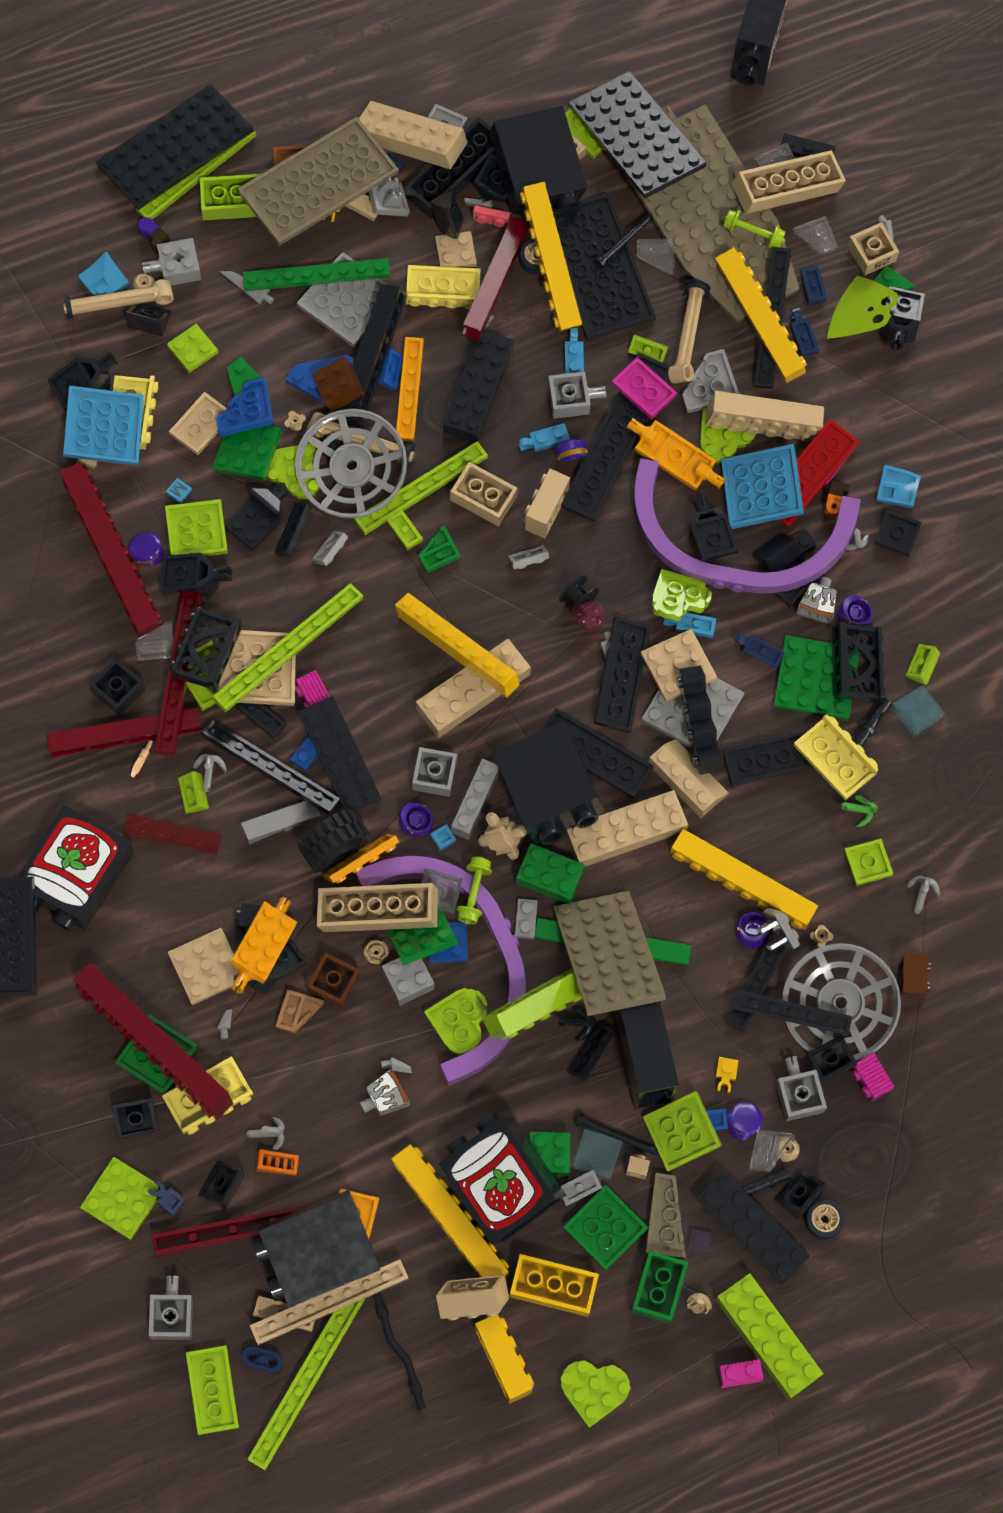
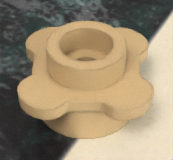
M290 411L288 413L289 417L284 424L292 430L300 431L306 417L303 414L299 415L295 411Z
M819 925L815 932H811L810 938L817 942L818 947H823L828 941L833 939V934L824 925Z

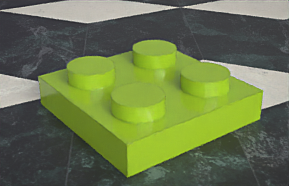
M197 324L167 343L168 349L188 373L218 354V349Z
M882 839L844 849L855 886L893 876Z

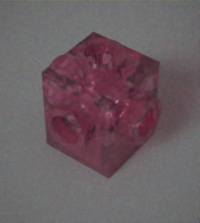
M590 600L582 604L581 608L573 613L580 628L589 633L599 628L607 620L603 606Z

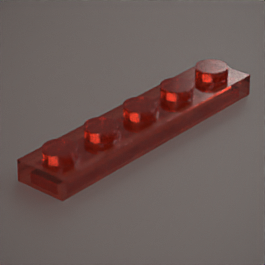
M127 814L123 828V834L216 855L218 854L222 834L133 814Z

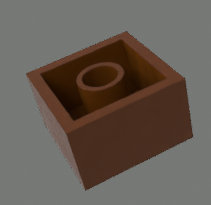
M344 356L312 374L323 402L332 412L364 395L353 366Z
M324 953L307 985V992L343 1010L360 977V969Z
M904 954L899 961L898 987L901 1002L921 1003L924 997H927V992H930L931 984L927 980V975L931 971V962L928 961V955Z

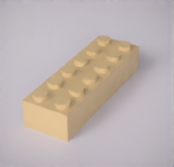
M370 101L359 118L382 149L447 169L452 168L467 144L463 128L374 101Z
M831 150L740 171L733 180L732 185L745 214L839 192L846 180Z
M715 391L707 405L706 426H711L713 429L725 428L733 432L747 431L749 434L759 433L765 434L768 437L780 436L788 440L801 439L803 442H811L823 428L824 406Z
M509 639L489 651V653L517 673L519 682L530 676V665ZM464 668L416 701V710L435 735L440 738L502 694L469 669Z
M673 790L600 815L597 822L589 827L578 828L574 826L565 830V836L575 861L588 866L678 835L682 829L687 831L688 823L677 795Z
M433 883L318 888L317 927L323 932L437 927L438 889Z

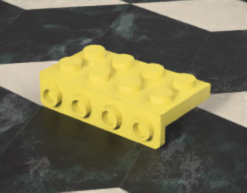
M408 265L406 304L411 306L428 305L429 307L446 306L448 308L464 307L470 309L480 288L481 269Z
M115 375L113 391L144 395L140 449L146 450L147 443H150L151 440L149 426H153V415H151V412L156 407L154 393L158 392V382L155 381V376H150V379Z
M826 714L820 722L800 737L793 746L846 801L877 774L878 765L874 759L866 756L864 749L859 744H855L851 740L852 738L846 730L843 731L838 726L839 724L834 717Z
M232 1056L206 1070L209 1075L228 1091L234 1103L223 1115L234 1110L233 1106L238 1103L244 1105L252 1100L253 1092ZM175 1088L162 1095V1098L183 1135L186 1133L191 1135L199 1130L198 1126L201 1124L209 1125L215 1121L212 1116L208 1118L201 1111L202 1108L198 1103L194 1105L188 1099V1095L184 1090L181 1092Z

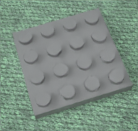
M342 252L333 263L353 262L355 260ZM381 279L312 285L297 302V307L349 345L355 347L364 336L365 326L371 316V309L374 307L376 294L381 284H388Z
M719 678L706 684V692L711 701L712 720L717 729V741L745 692ZM658 690L641 721L692 748L691 741H688L687 738L688 726L686 716L683 715L681 704H683L682 697L680 696L666 703Z

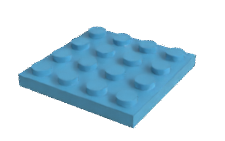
M69 386L63 457L138 466L144 395Z
M794 444L721 459L723 477L726 479L724 485L731 529L804 514Z

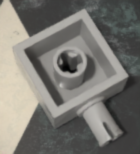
M193 238L157 244L158 260L142 262L144 274L160 271L163 273V278L170 281L171 286L201 280Z
M585 372L548 376V391L553 419L589 415L590 399L606 398L605 386L594 388L587 386Z
M793 1056L792 1059L790 1057L784 1059L789 1076L778 1078L776 1087L786 1122L824 1113L827 1106L817 1070L801 1073L797 1056ZM799 1092L801 1095H805L804 1099L797 1096Z
M166 1276L165 1295H150L149 1338L151 1340H192L193 1298L191 1295H178L179 1276H173V1284L172 1277ZM170 1313H173L176 1317L172 1322H169L166 1318L170 1316Z

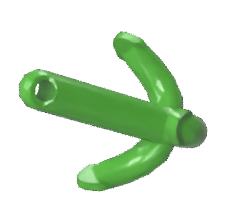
M856 795L855 799L863 805L844 802L841 804V808L843 810L866 813L865 818L856 824V827H862L871 821L873 813L878 810V806L874 802H869L861 795Z

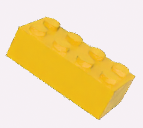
M520 1254L510 1297L588 1317L599 1274Z
M497 1314L476 1323L475 1332L510 1404L530 1395L534 1382L530 1374H525L524 1372L525 1363L522 1356L517 1355L515 1352V1347L517 1346L512 1335L508 1337L506 1333L508 1326L503 1317L499 1318Z

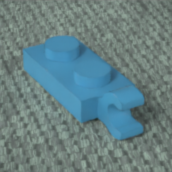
M570 328V341H565V374L584 372L583 341H578V328Z
M562 423L529 433V438L519 440V447L521 451L534 448V451L538 452L558 446L570 440L565 424Z
M686 613L680 621L664 618L663 625L676 626L675 631L678 632L692 629L695 635L713 638L716 618Z

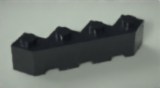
M701 665L679 669V677H676V684L681 692L683 702L681 704L682 713L686 716L688 726L687 738L688 741H691L693 751V766L698 769L700 775L722 771V754L717 745V729L712 720L711 701L706 692L705 673Z

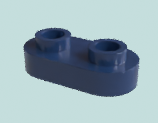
M250 1346L242 1354V1360L249 1368L267 1373H276L282 1368V1358L276 1352ZM251 1354L257 1356L255 1361L249 1360ZM270 1360L276 1361V1365L273 1367L269 1366L268 1363Z

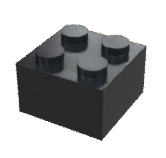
M116 658L89 684L91 693L118 716L145 691L144 682Z

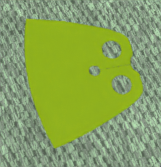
M856 276L844 292L833 313L827 339L864 333L885 326L891 317L890 310L898 302V294L875 281ZM891 297L892 302L889 305L884 306L881 304L883 298ZM869 307L874 308L872 311H868ZM881 314L884 316L880 323L873 322V318L876 315Z

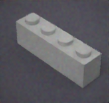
M484 759L481 760L451 826L453 834L467 840L470 839L499 775L500 768L498 765Z

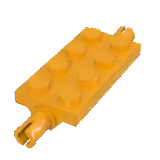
M632 418L631 422H629L627 428L638 434L641 439L634 451L648 460L658 461L661 469L695 491L703 480L709 481L718 489L723 485L726 479L712 471L717 460L656 420L650 427L644 426L635 418Z
M281 897L276 907L264 901L229 962L238 971V976L231 986L233 991L238 987L236 992L243 993L248 981L257 980L263 984L269 976L297 924V921L285 914L291 905L290 900L284 904L287 898Z

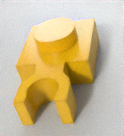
M724 1057L718 1058L715 1078H721V1081L718 1084L717 1092H720L722 1085H726L728 1088L727 1093L730 1094L731 1084L729 1081L736 1080L739 1060Z

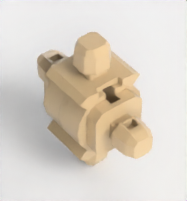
M494 812L488 813L486 821L489 826L484 835H481L478 839V843L483 847L489 846L490 850L496 851V855L506 853L510 859H517L520 855L517 845L521 838L527 834L525 827L522 825L517 826L515 822L509 821V817L499 819Z

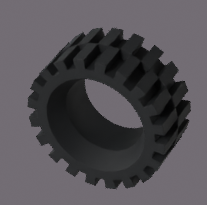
M347 809L346 811H340L339 814L335 813L330 818L324 819L322 823L315 825L314 829L309 830L307 835L301 838L297 848L313 872L318 873L326 869L329 870L334 865L347 859L350 855L358 852L357 850L361 849L364 843L368 842V838L371 835L354 809Z

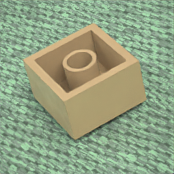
M882 222L850 236L847 245L864 276L896 262L899 250Z

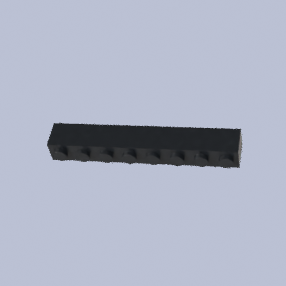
M381 284L353 365L364 395L337 409V411L345 409L369 410L407 298V294L401 286ZM346 417L347 425L363 428L366 418Z

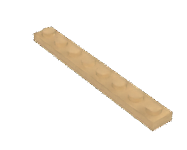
M397 1260L381 1267L380 1271L306 1300L250 1325L257 1344L260 1345L408 1280V1276L401 1260Z

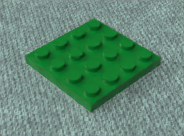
M786 635L783 646L785 654L780 664L773 707L817 716H825L827 714L835 719L848 721L852 700L835 699L832 643ZM848 647V652H849V653H852L853 647H852L851 650H850V648ZM859 651L852 658L848 659V663L854 666L856 670Z

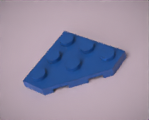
M341 355L297 364L288 374L285 382L325 405L312 374L342 356L352 366L354 365V359L348 355Z
M265 377L247 381L240 394L235 395L228 403V408L224 413H220L216 418L220 437L274 424Z

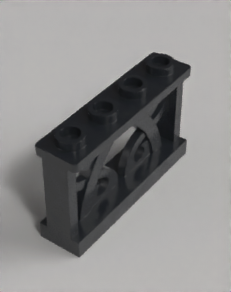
M197 607L196 612L191 614V624L184 631V641L178 645L176 660H172L170 671L173 679L187 681L216 692L242 630L241 618H231L202 609V607ZM202 620H209L213 623V629H209L207 623L204 628L199 627V624ZM217 623L229 626L230 628H217ZM216 636H218V640L224 639V642L217 643ZM212 637L214 647L220 652L219 654L207 655L201 661L195 650V645ZM211 659L215 661L214 665H210L209 662L205 665ZM185 662L190 663L187 669H191L195 665L197 666L192 672H185L181 667ZM199 671H201L209 678H205L197 674L199 673Z
M841 621L832 627L835 699H850L878 703L884 699L886 689L884 687L885 670L883 669L884 652L882 651L883 634L881 633V627L853 625ZM847 633L857 634L856 638L847 635ZM868 635L870 637V645L867 644V639L861 643L860 637ZM848 647L850 648V650L853 647L852 653L848 652ZM857 651L863 655L869 664L861 676H859L856 668L848 663V659L852 658ZM863 682V685H864V687H865L866 689H870V687L868 686V684L871 683V684H872V693H867V692L863 689L861 683ZM857 686L859 692L850 691V688Z

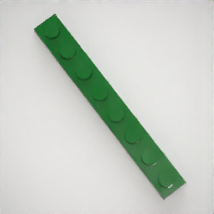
M388 258L243 272L245 292L390 278Z

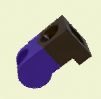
M145 217L139 221L140 235L150 241L152 251L158 254L157 244L170 242L169 235L151 218Z

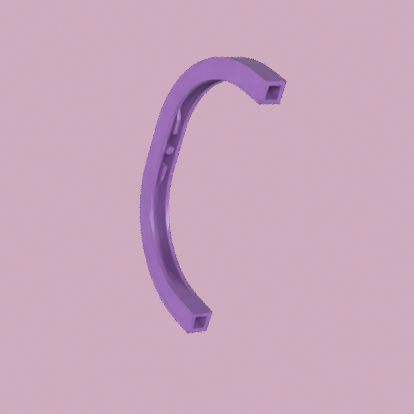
M640 458L635 482V510L643 537L657 557L675 572L703 581L714 588L723 589L724 587L734 592L778 593L807 585L825 574L836 564L847 549L854 534L861 499L842 496L837 523L832 535L821 550L798 566L779 572L759 573L702 562L678 549L662 531L653 507V493L659 470V462Z
M403 856L385 859L356 872V878L360 886H379L403 879H427L446 884L461 892L467 898H469L473 876L461 868L445 861L423 856ZM480 883L475 906L482 912L506 966L509 980V1003L524 995L526 991L524 966L517 948L519 942L516 935H512L509 930L511 924L508 918L503 917L494 898ZM489 1036L471 1051L440 1064V1069L447 1085L450 1086L486 1068L504 1051L512 1038L500 1040V1038L492 1039Z

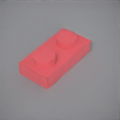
M475 205L473 220L481 224L488 223L496 227H508L510 213Z

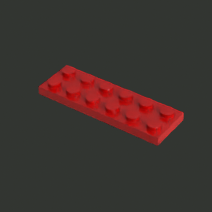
M832 419L826 423L797 458L803 509L808 506L860 443L858 439ZM799 515L778 520L789 528Z

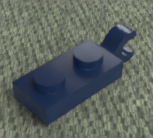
M799 308L793 309L792 314H790L793 321L790 323V328L800 355L807 357L818 354L820 350L809 319H802Z
M737 633L734 641L745 646L743 652L777 669L785 654L783 650L754 635H751L750 639Z

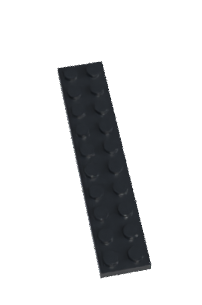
M638 353L637 357L666 382L671 366ZM620 391L561 503V508L592 522H595L639 436L627 428L629 422H631L632 418H635V420L644 425L648 418Z

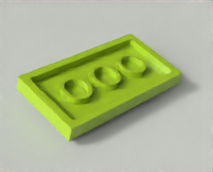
M227 1345L186 1352L198 1436L238 1429L239 1423Z

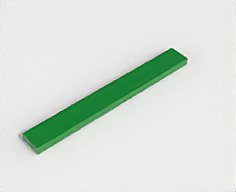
M537 919L535 939L564 944L557 921ZM646 938L653 960L688 966L691 951L690 945Z

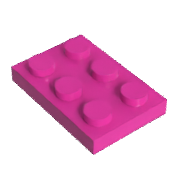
M638 357L618 374L611 383L651 420L677 396V392Z

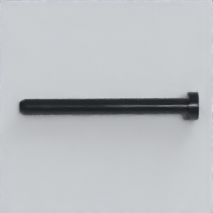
M649 213L642 218L602 257L595 258L594 264L601 270L605 268L606 262L653 219L652 215Z
M580 1112L575 1124L576 1126L584 1125L642 1151L658 1156L659 1152L656 1147L585 1118V1114Z

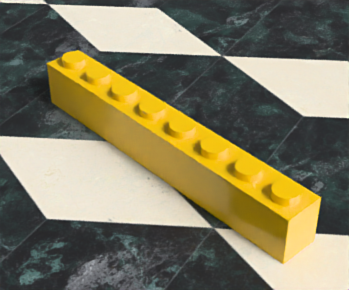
M545 182L525 186L521 189L520 199L522 204L525 203V218L531 225L529 233L531 239H534L536 244L534 246L535 255L540 259L541 264H538L539 271L545 278L543 286L545 292H548L550 297L548 305L549 309L554 312V327L558 328L559 332L580 327L582 321Z
M734 247L716 257V263L785 382L788 383L805 374V366L807 364L803 356L799 357L796 353L798 350L794 341H789L787 337L789 333L786 327H781L779 324L780 318L777 312H772L769 307L771 302L767 296L764 297L761 291L763 289L758 281L755 282L752 278L754 273L750 266H745V258L741 251L737 252Z
M407 593L395 604L400 619L506 698L520 685L517 673L410 593Z
M682 829L671 848L670 854H672L674 859L680 862L685 861L693 870H700L706 873L709 879L720 881L728 890L733 891L734 889L740 893L741 897L746 900L751 899L764 910L771 908L784 912L789 918L791 925L797 929L802 928L805 930L818 908L817 904L685 829Z
M410 1144L391 1158L392 1164L479 1277L508 1276V1264L503 1258L499 1260L495 1254L497 1252L495 1247L490 1242L486 1243L482 1238L485 1236L478 1226L474 1227L470 1222L472 1218L466 1210L462 1212L458 1206L460 1204L458 1199L453 1194L450 1196L446 1191L448 1187L441 1178L438 1180L435 1177L434 1168L429 1162L425 1164L422 1160L423 1154L417 1147L413 1148Z

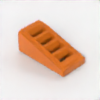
M260 1149L256 1155L255 1171L296 1176L299 1155ZM263 1157H267L266 1166L262 1165ZM272 1158H275L274 1167H271ZM280 1159H283L282 1168H279ZM288 1159L291 1160L290 1170L287 1169Z

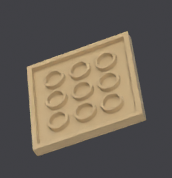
M241 630L219 683L218 692L289 633ZM219 639V643L224 642V639ZM296 655L238 703L294 706Z

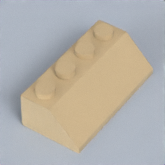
M675 739L664 744L651 755L648 763L654 766L653 770L702 818L729 793L710 773L700 775L698 769L693 766V756Z

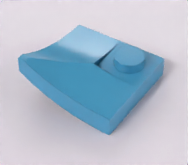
M107 252L88 269L78 275V279L92 296L120 292L129 286V281Z
M884 465L877 502L913 509L921 476L904 469Z

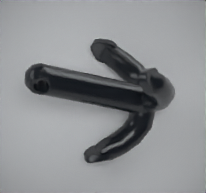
M573 1008V1012L584 1019L560 1018L558 1024L560 1026L586 1027L575 1039L576 1041H581L590 1035L592 1026L596 1023V1018L587 1016L586 1012L580 1008Z

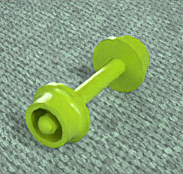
M729 210L728 215L723 217L725 220L723 227L728 229L730 233L733 232L735 226L771 240L768 248H780L781 243L786 242L784 238L786 231L780 229L778 225L774 233L738 219L740 210Z
M472 857L470 864L466 867L468 871L474 873L467 906H458L456 910L458 912V920L466 925L477 924L478 918L482 916V912L474 908L482 875L492 874L490 869L491 862L483 857Z

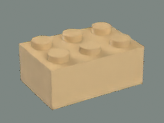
M469 462L450 491V500L499 527L517 498L518 488Z
M549 469L547 474H543L540 481L541 487L539 490H535L532 497V505H528L524 512L525 518L523 522L525 523V530L544 539L561 509V503L570 485V477L552 469Z
M505 1275L446 1281L436 1295L440 1318L456 1320L465 1316L467 1318H476L479 1315L485 1314L487 1316H495L500 1313L508 1301L509 1294Z

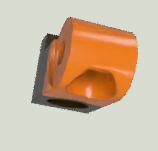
M837 481L831 482L824 513L828 518L836 519L838 517L842 496L847 497L849 484Z

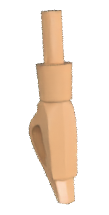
M149 740L145 749L141 750L139 757L132 767L131 777L134 778L143 766L150 753L149 749L153 744L152 740Z

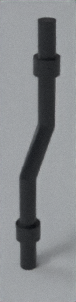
M381 1293L375 1294L373 1296L378 1310L376 1313L378 1320H381L387 1343L405 1365L411 1385L409 1387L411 1395H414L418 1411L426 1409L422 1396L423 1389L421 1384L418 1383L412 1360L394 1338L388 1318L390 1316L388 1308H385Z

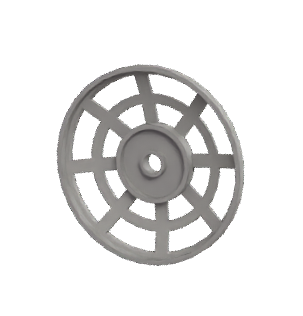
M362 409L339 410L320 418L304 434L296 453V476L304 495L321 511L340 518L365 517L383 509L398 494L407 471L406 450L397 430L383 417ZM346 417H363L371 419L376 423L371 432L361 428H348ZM339 419L341 430L329 435L323 442L313 437L321 427L333 420ZM382 426L394 437L399 446V451L389 453L383 441L377 436ZM350 434H359L367 438L363 445L351 443ZM341 436L343 437L344 445L336 451L328 447L333 440ZM309 442L317 448L313 470L302 472L303 454ZM373 442H376L381 448L383 456L373 458L369 451ZM322 453L331 457L330 468L319 469ZM401 458V475L398 484L394 487L387 483L391 472V461ZM349 462H356V469L349 470L347 468ZM385 463V473L381 480L373 475L375 465ZM332 475L337 483L331 491L324 485L321 477ZM315 478L320 489L327 495L321 504L310 494L304 479ZM368 481L377 486L372 492L362 496L361 486L365 485ZM343 487L353 488L355 498H344L338 496ZM382 489L391 493L380 505L365 511L364 501L373 498ZM333 500L347 504L356 503L358 513H340L327 507Z
M838 943L817 948L797 962L785 982L782 1000L788 1001L789 990L793 988L801 991L800 1004L806 1005V995L809 994L818 998L817 1005L819 1009L853 1016L849 1030L852 1036L844 1039L847 1043L855 1042L860 1052L854 1054L856 1060L865 1058L881 1048L891 1037L897 1026L901 1010V997L896 978L881 958L863 947ZM839 949L856 952L852 963L843 961L827 963L823 953ZM863 955L876 962L888 978L876 982L875 978L867 970L859 966ZM816 956L820 967L807 978L804 984L794 981L793 979L800 968ZM837 967L850 968L846 979L836 980L830 969ZM857 971L868 979L871 983L870 986L860 989L853 983ZM823 972L827 984L821 991L810 987L813 980ZM889 985L892 986L895 1000L893 1017L881 1014L883 1000L880 989ZM873 992L876 994V1011L865 1008L864 996ZM838 997L846 999L847 1005L844 1008L836 1006L835 1001ZM861 1015L872 1018L868 1027L859 1033L854 1022ZM786 1021L792 1036L808 1052L815 1049L797 1033L795 1027L800 1026V1024ZM878 1021L888 1024L889 1028L883 1037L867 1049L862 1038L874 1029ZM807 1026L816 1036L823 1039L821 1045L835 1038L833 1037L834 1032L826 1031L824 1034L817 1028Z

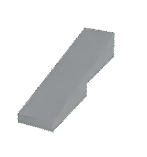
M303 801L242 822L241 827L248 843L252 844L282 830L288 831L321 815L316 807Z

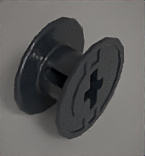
M586 575L572 582L559 598V602H565L570 599L575 604L571 610L572 615L586 608L599 593V588L597 587L588 591L583 586L587 581Z

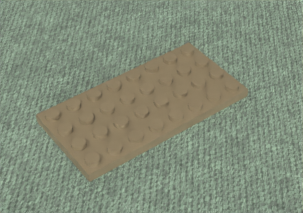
M355 117L239 187L238 193L280 246L382 184L387 178L395 176L399 173V169L358 117Z
M629 891L553 906L587 1016L666 1000L659 974Z

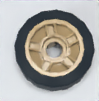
M530 239L521 247L520 265L529 274L541 275L538 264H541L540 259L533 257H536L534 252L536 244L534 239Z
M831 1200L816 1201L810 1206L805 1215L806 1228L812 1236L818 1239H831L841 1231L844 1225L843 1211L838 1204ZM824 1215L827 1216V1223H823L821 1221V1218L824 1217Z

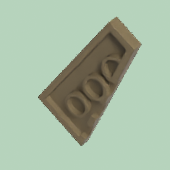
M655 1173L645 1254H648L649 1251H654L673 1258L686 1259L676 1176Z

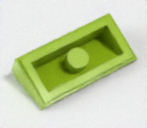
M634 335L628 353L636 356L638 353H641L663 363L669 346Z
M918 645L906 673L907 678L924 685L928 684L940 655L936 646Z
M192 771L178 777L185 813L189 814L208 809L209 806L206 792L203 791L201 773Z

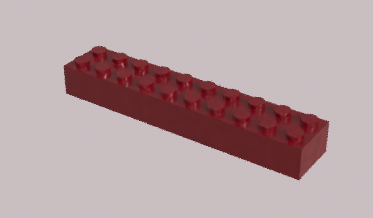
M81 462L61 470L60 473L64 487L140 642L142 643L162 634L160 627L163 625L157 609H154L152 598L146 592L145 584L142 578H139L134 562L130 560L127 547L123 546L121 535L115 529L114 521L111 515L107 513L103 499H100L96 484L92 483L88 468H83Z
M89 963L73 978L76 983L75 989L79 992L78 994L86 1002L89 1001L98 1014L102 1013L106 1018L105 1020L112 1027L116 1026L119 1033L126 1040L129 1039L138 1052H143L147 1056L146 1059L153 1066L157 1065L160 1072L167 1079L171 1078L179 1091L182 1092L184 1090L188 1095V1099L194 1105L198 1103L202 1108L201 1111L208 1118L212 1116L217 1121L234 1104L228 1091L92 963Z

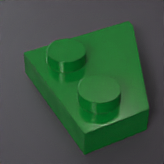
M885 266L874 280L887 288L892 286L910 291L914 288L913 283L888 266ZM887 297L883 298L881 303L886 302Z
M241 356L227 367L234 396L240 394L247 381L261 378Z
M445 526L440 528L437 535L430 540L428 546L419 554V560L426 573H430L461 557Z

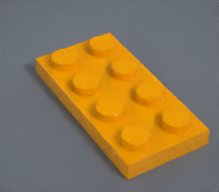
M387 833L322 874L327 881L340 883L347 878L346 875L350 872L356 873L363 868L362 865L366 862L372 863L380 858L379 854L384 851L388 853L395 849V844L399 843L396 835Z

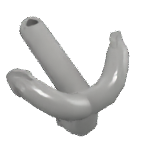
M855 528L851 539L852 544H849L846 550L853 551L856 548L866 546L868 533H865L861 540L860 531Z
M203 754L195 761L193 768L196 769L205 761L203 791L209 792L214 762L218 763L223 772H227L226 764L221 757Z
M921 875L914 877L907 884L906 887L910 888L916 883L922 882L914 907L915 914H920L923 908L929 885L932 886L936 897H939V886L934 879Z
M272 1117L271 1120L278 1127L264 1126L261 1130H248L246 1132L248 1138L277 1136V1142L270 1151L278 1150L284 1143V1123L275 1117Z

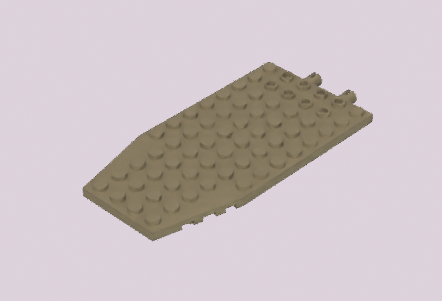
M706 104L679 118H676L668 105L666 106L667 109L663 107L662 110L706 161V167L644 199L632 183L631 185L648 213L652 215L654 223L684 272L694 280H700L709 284L711 287L709 296L713 300L715 299L721 305L720 307L738 323L748 317L720 271L715 258L734 247L737 252L741 251L745 258V266H750L754 273L752 278L755 282L758 281L763 289L761 293L765 297L767 295L773 247L768 248L770 239L737 226L730 233L728 229L723 227L725 223L723 217L728 215L729 210H740L738 219L774 233L776 226L778 225L780 228V225L770 208L745 214L732 182L738 172L745 171L746 169ZM785 242L781 243L780 248H787ZM791 260L785 298L799 292L800 289Z

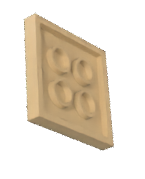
M692 629L640 653L666 703L681 696L680 688L678 689L676 684V677H679V669L701 665L706 676V684L717 680V675Z
M222 928L168 951V955L192 1005L231 988L234 983V976L237 975L238 971L235 966L229 963L234 953Z

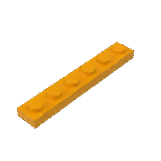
M405 337L396 428L402 441L414 442L424 338Z

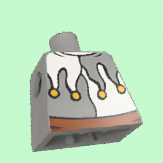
M821 577L819 584L811 583L799 604L796 614L830 625L834 616L837 593L835 589L830 588L832 580L827 577Z
M392 1069L366 1088L369 1098L359 1102L364 1113L375 1108L379 1116L410 1106V1101Z

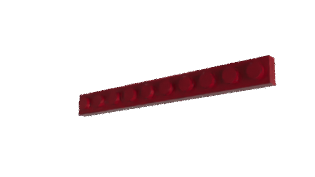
M198 591L182 592L170 665L172 660H176L178 645L184 641L183 634L185 629L189 628L191 624V614L196 612L197 607L201 606L202 595ZM185 662L181 667L182 670L189 672L190 669H187L190 663ZM169 665L154 752L156 755L175 756L187 681L173 679Z

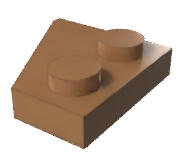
M287 990L275 1027L295 1034L323 1006L324 1000Z

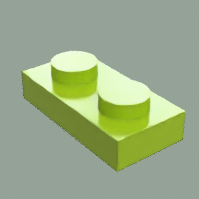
M403 510L387 519L388 525L407 551L423 541L422 536Z

